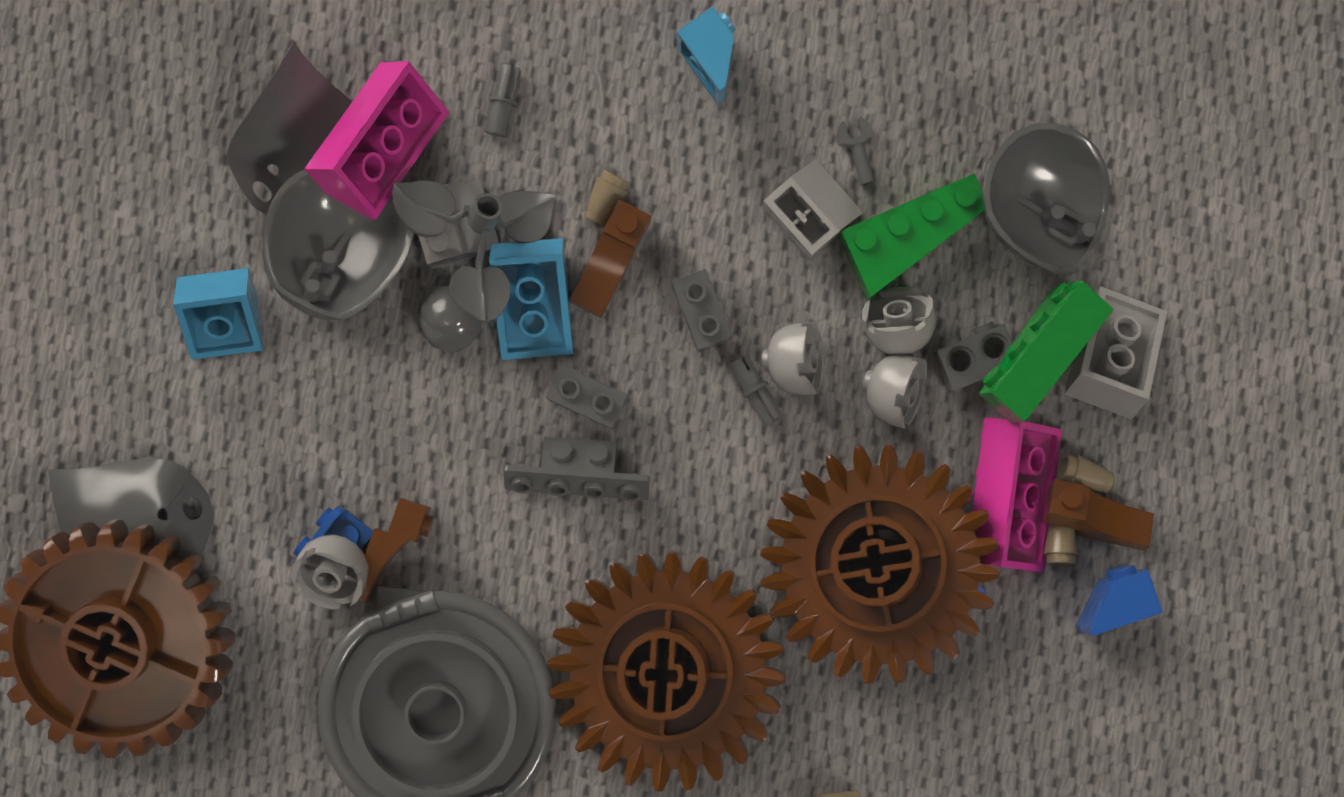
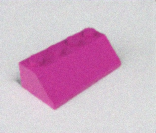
M409 61L380 62L307 164L305 170L327 195L370 219H376L392 197L394 182L403 181L449 114V111Z
M984 418L979 465L976 470L977 480L973 511L987 510L990 518L983 527L975 531L977 538L996 539L999 547L991 554L981 557V564L1044 573L1046 556H1043L1049 523L1043 522L1048 488L1057 475L1062 429L1026 421L1010 423L1007 419Z

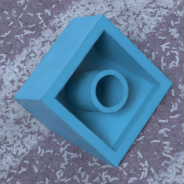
M712 6L677 31V49L719 105L724 101L734 42L732 32L735 31V27L724 12L718 14Z
M249 268L177 277L173 306L191 360L263 350L257 294Z

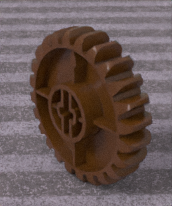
M113 519L101 529L93 522H86L74 528L71 535L66 532H60L47 539L44 543V549L34 550L23 558L21 562L22 572L16 573L7 579L4 589L10 598L0 604V622L7 625V627L0 631V650L7 651L9 657L0 663V676L15 677L18 684L9 690L7 696L11 703H19L24 700L30 702L32 706L27 711L25 720L31 726L40 723L44 719L51 723L48 730L49 740L57 744L70 733L74 735L73 746L75 751L81 754H86L100 742L101 752L105 758H116L126 747L135 756L146 755L155 743L169 746L181 736L183 729H194L205 717V708L214 705L222 695L223 689L219 681L224 679L232 671L233 667L232 660L222 653L236 642V635L231 629L219 627L218 624L232 613V609L228 602H212L210 595L219 588L221 582L217 576H208L203 579L198 577L196 573L204 560L198 553L191 554L184 560L177 556L180 549V539L176 536L171 535L157 545L154 544L155 531L153 526L145 523L129 534L128 527L123 520Z

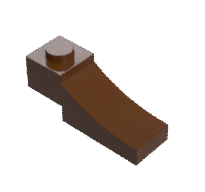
M620 199L618 200L602 231L594 252L569 299L570 303L602 318L651 222V215Z
M1055 479L1048 488L1043 522L1075 529L1077 536L1146 551L1150 547L1154 513L1107 499L1091 491L1089 486Z
M399 498L389 531L374 528L365 554L368 563V579L358 601L363 603L370 602L381 575L403 547L411 541L420 542L422 536L428 537L434 522V516L429 515L431 507L405 498Z

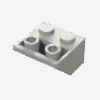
M816 159L787 179L762 203L764 211L808 260L813 258L837 237L841 230L846 229L863 214L861 209Z

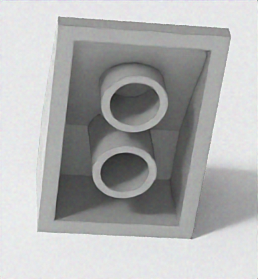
M1100 286L1097 294L1114 310L1073 360L1064 394L1132 419L1150 397L1167 311Z

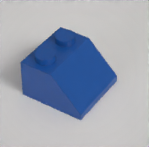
M1127 564L1107 569V577L1097 580L1077 621L1076 628L1079 633L1095 636L1163 613L1149 570L1136 569L1135 565L1127 566Z

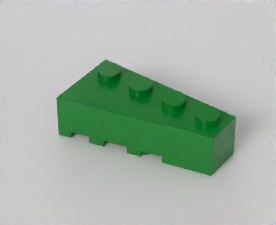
M975 173L841 230L838 235L839 241L866 302L984 212L983 191Z
M1083 280L1070 283L1064 282L1053 286L1015 342L1007 349L1006 355L999 365L986 375L983 380L985 385L979 392V395L1010 423L1025 422L1114 309Z

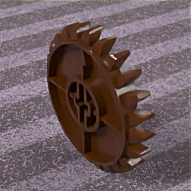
M885 445L879 466H873L865 449L861 446H856L853 455V470L847 471L837 458L829 455L826 457V466L830 480L823 483L815 475L808 471H803L800 474L801 479L810 496L803 500L789 493L781 495V501L795 516L791 522L781 519L768 520L767 527L775 534L784 538L785 541L783 546L761 549L760 556L773 563L781 564L782 572L761 580L762 587L786 592L787 597L775 604L769 611L774 617L796 615L798 621L786 634L785 638L787 641L799 642L809 636L816 639L810 648L807 657L808 661L817 663L826 658L831 652L836 653L834 675L838 677L846 676L856 661L862 662L863 680L867 684H873L880 674L881 665L888 664L894 681L902 683L906 680L908 672L907 661L915 660L918 667L925 674L929 675L935 670L933 650L939 648L947 656L956 659L960 655V651L952 635L957 630L966 635L978 636L980 628L968 615L971 608L990 610L994 605V602L987 595L978 591L979 583H990L1000 578V572L997 569L981 564V557L991 554L998 549L999 545L998 541L994 538L976 537L975 531L983 527L990 518L987 510H977L968 514L963 510L973 495V488L966 484L957 488L952 493L945 490L951 477V468L948 465H941L928 478L924 476V454L918 450L913 453L904 469L899 467L898 456L892 445ZM878 530L896 532L902 535L907 543L890 546L880 539ZM867 533L872 538L860 544L861 551L849 553L852 544L863 534ZM876 550H880V554L886 558L912 554L911 562L882 566L884 576L879 578L877 573L871 569L846 573V565L874 561L873 552ZM910 573L907 582L896 593L890 595L889 590L884 588L897 582L896 575ZM866 580V582L879 587L877 588L879 598H866L860 595L851 583Z
M670 551L667 554L664 570H657L655 561L650 554H639L637 557L638 575L632 576L628 568L619 562L610 565L609 569L615 586L609 588L602 581L589 579L584 584L595 603L591 606L580 601L568 602L565 606L566 610L580 622L578 628L571 626L555 629L552 635L558 641L571 646L570 653L554 656L547 661V667L557 671L569 672L570 678L549 691L550 697L555 699L573 698L576 704L559 719L560 726L567 727L581 722L586 724L588 728L581 735L575 749L578 752H583L601 742L605 749L600 757L598 770L602 773L611 768L621 757L628 760L625 770V784L629 786L636 782L645 767L652 768V779L656 792H661L665 788L670 778L671 770L678 769L684 788L692 790L697 780V765L702 763L715 781L722 779L724 762L721 754L726 751L734 760L743 765L748 760L747 747L741 739L743 734L745 733L751 738L763 742L768 735L766 727L756 717L757 712L778 714L781 707L780 703L773 696L765 693L766 686L782 685L786 681L784 672L767 666V659L774 658L784 651L781 642L774 640L763 641L761 635L762 632L773 624V616L771 614H760L752 617L748 610L754 604L758 593L754 589L744 591L738 596L730 592L735 580V572L730 569L722 573L715 581L709 579V560L702 556L696 560L690 572L683 571V562L677 551ZM665 639H669L668 670H677L678 675L675 674L667 682L665 704L661 703L663 674L654 673V669L664 661ZM651 640L650 657L643 663H634L639 648L644 642ZM682 646L690 651L697 663V667H694L692 670L689 658L682 657ZM637 674H639L641 686L648 687V696L642 692L635 680ZM687 680L698 681L693 696L679 703L680 688Z

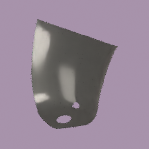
M292 41L278 68L234 133L227 151L228 165L244 195L254 208L266 214L278 190L290 177L305 169L352 103L350 99L314 68L302 54L295 41ZM271 164L276 165L279 170L278 174L274 175L267 167ZM254 182H262L269 188L271 192V199L269 201H263L256 196L253 191Z
M138 459L112 462L81 469L48 470L60 532H66L71 535L74 528L86 522H93L101 529L111 520L119 519L124 521L128 527L129 534L144 523L153 526L155 531L154 544L157 545L171 535L176 536L180 539V549L177 556L182 560L191 554L198 553L201 555L210 534L214 513L207 492L183 466L165 459ZM189 497L197 499L202 507L201 516L196 520L189 519L183 512V503ZM162 508H165L168 519L166 521L160 520L158 517V512Z

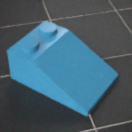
M563 238L538 240L530 243L510 242L491 244L490 267H498L503 270L510 283L508 303L501 315L496 318L501 360L573 354Z

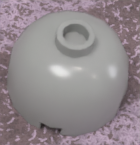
M896 287L880 292L881 298L872 303L871 298L865 303L861 311L864 329L870 342L879 351L890 355H908L920 350L930 341L936 327V317L933 300L929 294L927 298L922 296L921 290L918 288Z
M800 322L784 326L775 332L769 342L768 349L763 350V369L769 371L772 381L781 390L789 394L815 395L817 394L815 390L821 388L824 375V355L821 354L818 357L815 342L822 341L818 326L814 322Z
M890 355L879 361L873 371L868 370L866 372L862 389L867 391L869 408L879 420L899 428H905V424H911L924 391L918 393L919 378L924 380L927 378V363L925 359L912 355Z
M324 535L305 545L292 566L291 579L294 584L297 580L298 585L302 588L300 594L306 600L319 607L340 609L342 604L350 602V606L355 604L362 595L368 579V563L363 551L356 543L342 536Z

